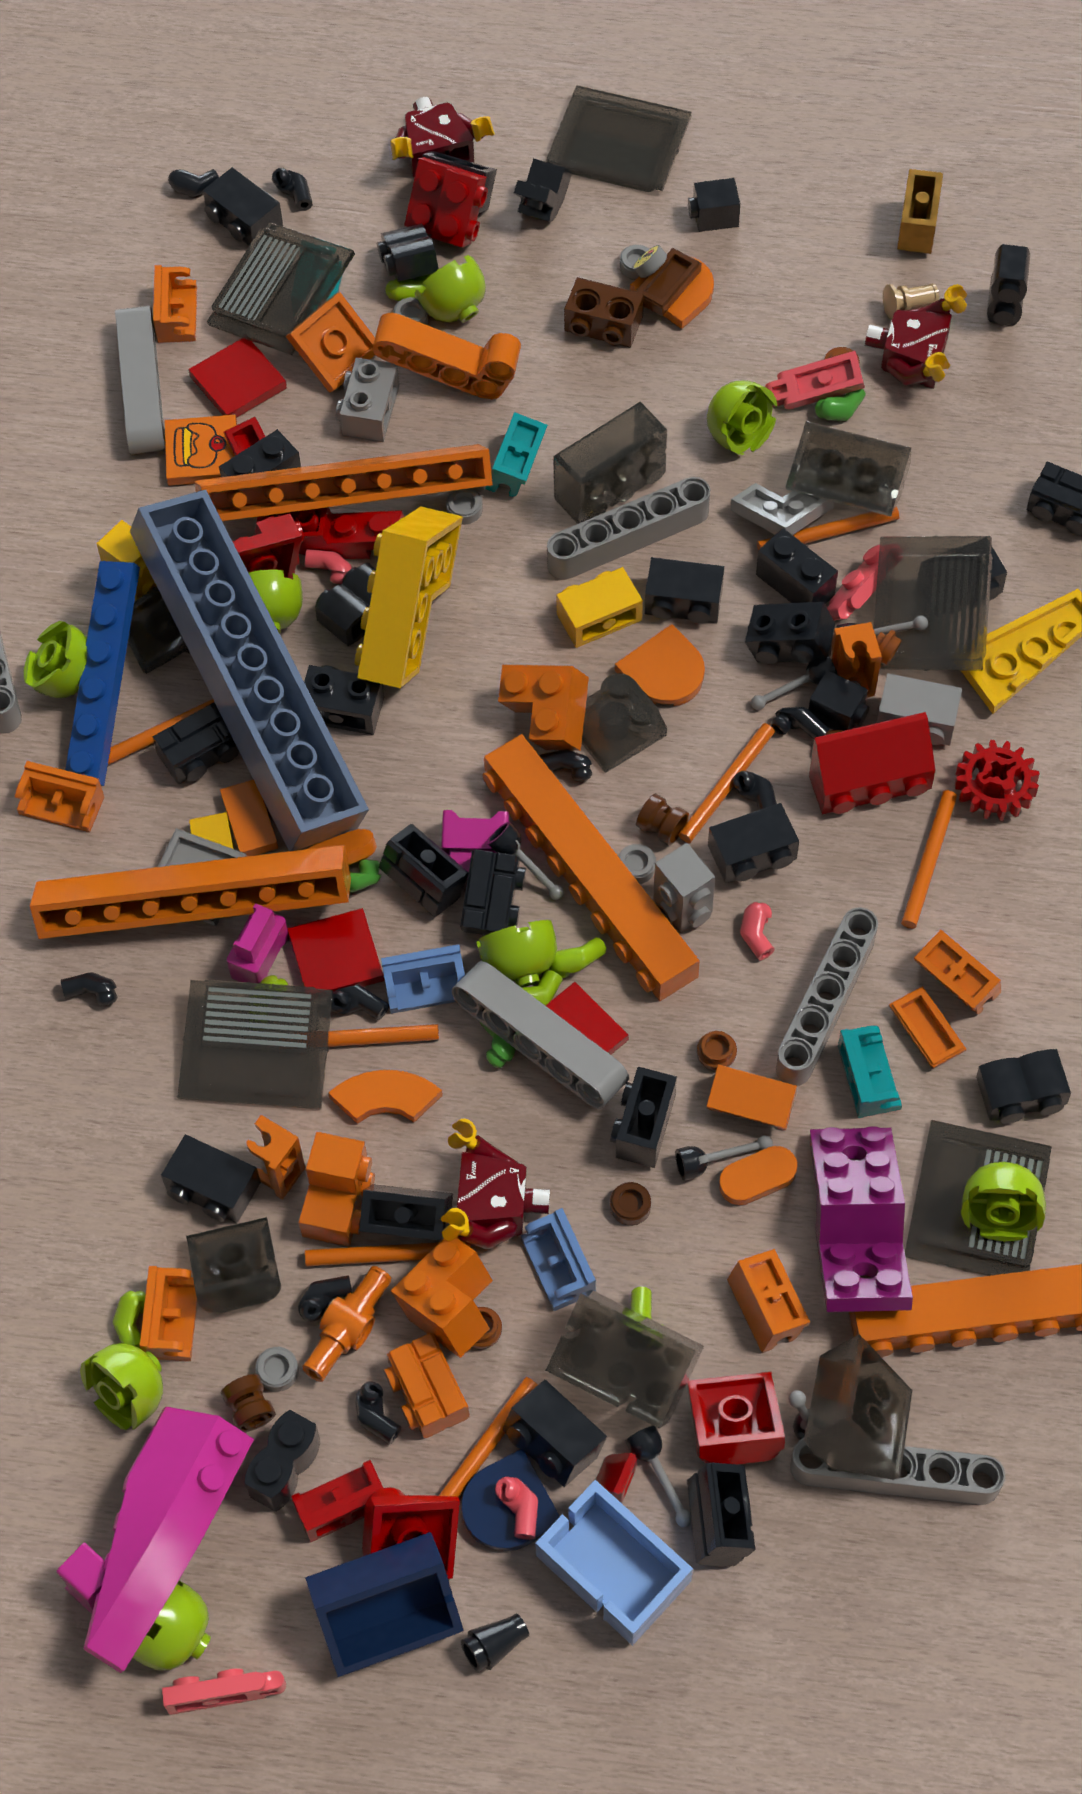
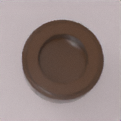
M635 1182L619 1185L612 1192L610 1198L611 1213L619 1223L634 1226L644 1222L651 1211V1196L648 1190Z

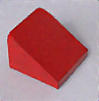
M252 417L223 431L235 456L266 437L256 417Z
M632 1453L608 1455L596 1478V1481L621 1503H623L637 1469L636 1455Z

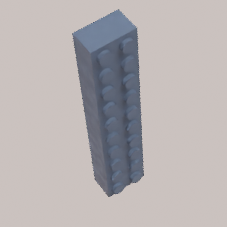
M202 490L138 508L130 533L288 850L296 851L358 829L369 809L207 491Z

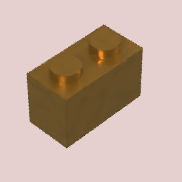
M909 169L897 250L932 253L943 173Z

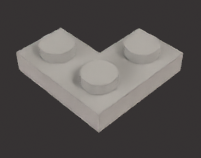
M805 482L784 497L755 483L731 499L732 512L775 535L783 528L794 535L834 508V496L808 482Z

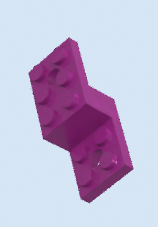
M875 1126L847 1129L835 1127L810 1129V1149L817 1191L815 1233L826 1312L912 1310L913 1296L903 1246L905 1199L892 1129ZM863 1275H864V1276H870V1277H872V1278L864 1279V1278H860L859 1276H863Z

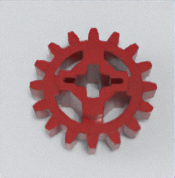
M990 740L989 747L986 749L979 743L975 744L973 754L965 751L962 763L957 765L955 773L957 777L954 787L957 790H961L960 802L970 800L971 806L969 811L973 813L979 808L984 810V819H988L991 812L997 813L1000 821H1004L1005 814L1008 811L1015 818L1018 817L1021 807L1030 808L1032 799L1036 797L1039 785L1037 782L1040 773L1037 770H1032L1035 760L1033 758L1024 760L1022 758L1024 748L1022 747L1015 752L1010 750L1009 741H1006L1002 748L997 747L995 740ZM978 768L979 772L976 779L973 780L972 773ZM1021 780L1022 787L1016 792L1017 782Z

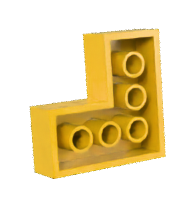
M419 507L384 529L382 534L379 533L374 544V556H378L376 571L372 570L367 585V592L372 593L370 607L364 609L361 619V629L365 630L363 644L360 643L355 654V665L359 666L357 678L402 688L420 672L432 601L450 588L463 516Z

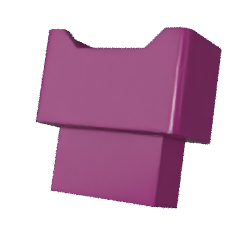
M443 810L441 849L469 872L472 850L497 853L487 844V841L501 825L509 821V812L498 811L491 819L459 818L453 810Z
M255 903L253 907L254 914H250L227 957L231 978L253 988H256L263 978L267 977L279 951L289 939L285 918L275 914L273 910Z
M84 1542L56 1572L66 1583L65 1590L92 1614L96 1595L100 1593L105 1574L103 1572L105 1560Z

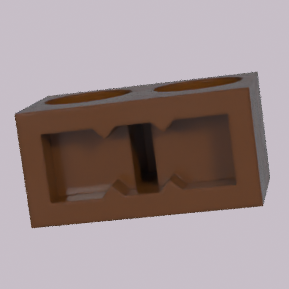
M577 277L564 308V331L580 337L586 336L606 341L612 345H622L631 348L643 318L644 293Z

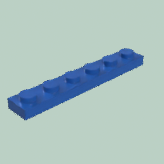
M100 561L86 641L87 663L80 677L65 768L67 771L98 778L101 786L105 785L140 567L132 562Z

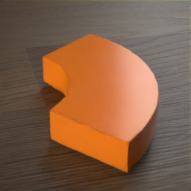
M376 1070L362 1073L345 1080L328 1092L329 1098L357 1124L371 1115L385 1112L399 1114L415 1122L443 1096L442 1090L427 1079L398 1070Z

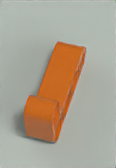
M386 313L380 317L372 350L382 360L474 396L493 400L503 394L515 376L521 343L517 337L511 334L497 333L489 339L485 347H481L403 315Z

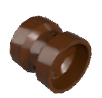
M655 793L649 797L642 807L636 820V826L645 832L653 831L657 833L660 841L667 845H672L678 839L679 832L686 825L689 813L680 807L671 808L667 805L665 798Z
M258 1374L240 1377L227 1384L221 1390L226 1406L231 1407L234 1412L232 1420L235 1427L244 1433L264 1426L276 1415L271 1401L266 1400L262 1394L265 1388Z

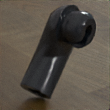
M277 168L272 174V182L276 185L277 189L294 196L298 210L305 211L310 209L313 202L306 178L297 172L286 170L285 168Z
M178 169L173 170L169 174L168 182L175 191L190 197H197L203 194V190L218 179L219 175L214 169L199 176Z
M805 707L781 708L776 712V717L771 721V726L775 732L781 735H785L790 729L801 728L814 739L824 736L830 729Z
M568 749L539 754L551 771L571 769L572 778L575 781L590 779L592 776V770L590 769L592 762L588 756Z
M744 770L736 773L733 779L734 787L741 795L757 802L759 810L777 804L774 789L769 780Z
M94 972L60 980L65 999L92 993L96 995L97 1003L103 1006L116 1002L118 998L115 992V988H117L115 982Z
M360 985L338 989L331 993L328 998L329 1008L338 1014H348L363 1010L375 1019L380 1020L389 1008L387 1002Z
M349 1275L311 1283L299 1302L298 1311L300 1316L307 1321H316L323 1316L332 1299L346 1297L348 1293H352Z

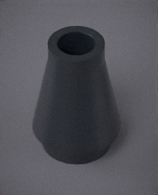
M515 1613L509 1618L469 1630L468 1636L461 1640V1646L467 1660L477 1672L484 1668L491 1670L521 1641L529 1637V1631L521 1616Z

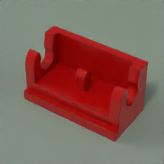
M371 1460L363 1463L362 1467L301 1495L299 1492L291 1495V1499L311 1543L365 1517L367 1500L374 1492L382 1489L383 1486Z

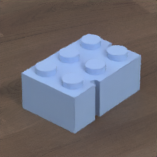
M594 1480L568 1508L569 1520L562 1514L535 1543L536 1556L594 1611L598 1612L604 1607L603 1619L633 1646L689 1585L692 1580L693 1568L598 1481ZM569 1522L574 1526L570 1531Z

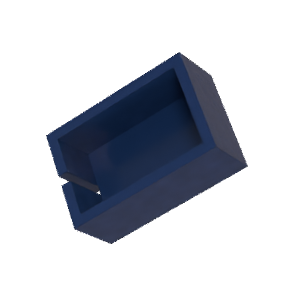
M431 1532L305 1577L338 1677L464 1631L446 1570Z

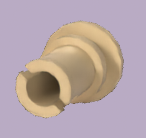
M934 283L912 288L902 285L898 286L897 289L893 284H887L883 290V306L889 319L893 318L894 312L897 310L915 309L939 300V291Z

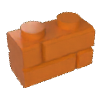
M428 1333L413 1340L410 1344L406 1343L389 1351L387 1358L390 1367L384 1369V1373L393 1393L401 1390L407 1404L401 1406V1410L411 1430L418 1427L423 1438H428L470 1417L469 1407L433 1333Z

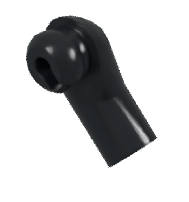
M366 1382L356 1394L357 1420L363 1428L388 1444H392L402 1427L384 1415L382 1387L376 1382Z

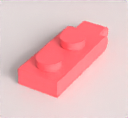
M856 351L780 372L777 374L778 380L771 381L765 385L767 389L773 392L777 400V406L784 405L785 409L797 408L818 402L820 399L836 397L865 388Z
M898 544L876 545L864 554L863 563L844 577L841 582L843 586L831 598L827 607L834 621L847 619L855 609L861 608L906 556Z
M243 1669L224 1670L217 1673V1679L200 1681L197 1676L182 1677L174 1680L173 1686L162 1688L163 1703L169 1715L259 1700L284 1692L286 1681L283 1674L279 1671L244 1674Z

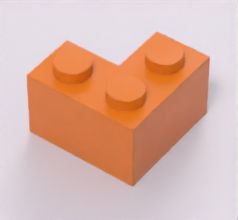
M502 665L498 702L515 713H532L529 740L545 750L568 749L571 751H581L589 677L574 666Z
M316 1131L306 1166L309 1187L298 1222L302 1237L350 1247L353 1234H360V1208L363 1190L374 1184L375 1173L371 1172L372 1158L367 1157L364 1141Z
M458 1238L452 1241L443 1239L390 1290L409 1321L427 1334L433 1333L440 1344L459 1358L490 1329L473 1300L493 1280L477 1252Z

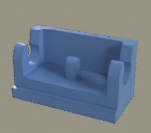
M459 944L381 958L391 1014L456 1002L451 990L465 976Z
M563 1208L525 1226L527 1233L521 1235V1240L553 1311L596 1294V1280Z

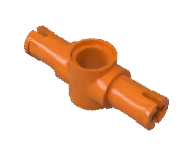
M371 1266L353 1293H348L344 1299L337 1297L329 1305L319 1327L322 1330L320 1333L321 1340L302 1366L303 1371L309 1377L318 1382H323L341 1354H347L350 1348L358 1350L364 1344L375 1323V1318L373 1317L375 1310L373 1307L391 1283V1277L387 1272L377 1266Z

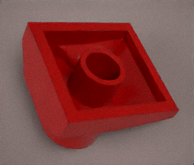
M771 1372L687 1380L696 1436V1452L704 1463L738 1465L765 1462L775 1458L781 1450L785 1449V1434Z
M392 1487L377 1490L369 1497L365 1506L362 1543L363 1556L431 1532L443 1561L448 1579H453L460 1507L458 1496L405 1495L401 1490Z

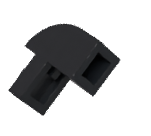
M533 158L527 181L517 180L514 194L521 198L517 212L549 222L553 221L564 201L572 173L565 167Z

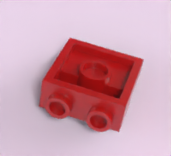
M425 157L419 158L404 226L409 227L422 224L426 233L431 234V238L459 247L470 245L471 242L475 241L479 232L480 222L477 221L479 208L484 206L487 198L488 188L485 187L487 177Z
M286 514L278 517H268L256 522L254 536L240 537L232 542L248 573L259 570H283L284 577L293 580L292 573L295 574L296 566L299 565L300 544L304 540V534L300 523L294 521L291 514Z

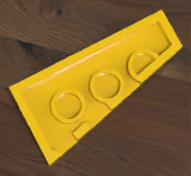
M1076 589L980 637L979 653H975V640L972 641L971 653H967V644L964 645L963 653H959V648L956 649V653H953L952 660L992 714L999 710L1082 637V592Z

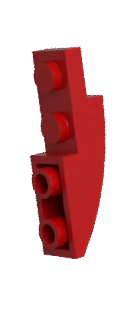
M329 507L258 516L257 522L268 517L291 514L293 520L300 523L304 534L299 554L306 555V550L310 549L336 552L344 559H370L371 550H374L377 535L379 533L382 534L384 529L402 519L404 515L402 510L332 514Z

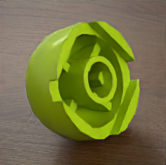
M463 256L467 262L458 265L456 260L449 262L423 282L426 288L423 293L418 289L416 290L415 297L429 316L443 322H453L460 319L462 323H465L479 313L477 306L484 299L486 285L485 277L473 256Z
M748 380L729 382L718 390L709 404L707 427L714 440L726 449L738 455H745L743 452L749 447L754 452L769 438L775 426L776 418L771 415L773 411L772 405L777 407V400L771 390Z
M283 570L249 572L280 634L281 630L290 626L300 613L303 601L301 580L294 573H292L293 580L285 578Z
M58 621L51 624L40 634L37 641L41 642L42 645L36 654L32 651L29 652L23 673L25 683L30 685L35 691L49 697L66 698L77 693L79 690L80 677L87 663V636L75 626L69 625L64 621Z
M551 920L528 922L529 927L517 928L515 925L481 937L479 941H476L481 960L492 965L513 982L515 981L521 988L539 983L538 975L551 967L557 951L556 935Z
M994 1162L980 1167L967 1180L962 1197L961 1216L968 1228H970V1222L975 1227L980 1228V1236L1003 1242L1019 1241L1028 1238V1231L1036 1226L1037 1232L1042 1228L1046 1214L1045 1193L1042 1184L1029 1169L1016 1163Z
M124 1343L111 1344L81 1363L80 1374L86 1391L94 1387L100 1397L94 1404L110 1422L120 1429L127 1430L131 1426L132 1430L136 1429L157 1410L162 1399L163 1381L160 1374L162 1370L161 1364L149 1351L144 1352L138 1347Z
M179 1580L132 1658L152 1669L165 1671L182 1666L190 1656L196 1660L199 1659L211 1639V1636L205 1633L209 1614L208 1607L201 1596L189 1585Z

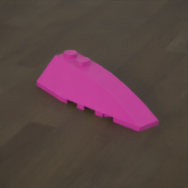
M167 1406L161 1411L124 1481L122 1492L125 1493L120 1512L116 1514L113 1526L115 1531L110 1552L106 1555L103 1567L105 1574L100 1593L96 1595L83 1650L119 1673L126 1669L210 1526L254 1440L252 1437L218 1415Z

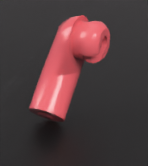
M306 550L305 567L332 570L330 581L334 584H342L344 576L352 569L351 564L336 552Z
M753 902L744 910L740 935L760 961L768 958L775 950L763 934L764 925L768 922V918L772 917V911L766 903Z
M507 1476L501 1478L496 1483L495 1493L516 1514L514 1537L534 1539L538 1512L537 1496L518 1478Z

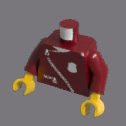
M421 97L414 102V111L405 114V125L398 129L396 137L390 141L392 160L409 157L413 178L416 174L419 158H422L423 154L432 151L474 163L473 140L478 142L487 135H495L491 118L483 116L471 120L464 114L457 113L450 103L446 102L433 106L430 98Z
M955 284L946 290L944 298L927 306L911 310H897L894 312L890 329L869 325L865 346L884 350L881 368L885 372L890 373L903 385L909 386L918 383L934 389L935 383L942 381L945 377L943 369L950 367L944 354L952 319L950 310L952 309L955 313L965 311L967 303L964 300L967 297L966 291L961 285Z
M464 1118L452 1124V1128L460 1132V1134L454 1133L449 1136L448 1144L454 1149L466 1146V1152H462L457 1208L450 1209L441 1217L442 1222L450 1224L442 1231V1236L445 1240L452 1241L458 1238L460 1241H465L484 1249H491L513 1238V1236L523 1234L524 1213L549 1214L550 1189L526 1188L527 1167L518 1163L482 1137L476 1135V1127L470 1120Z

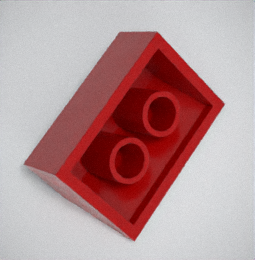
M926 712L814 738L809 778L822 815L832 812L842 814L857 806L865 804L880 805L886 803L891 798L904 795L918 796L932 789L936 768Z

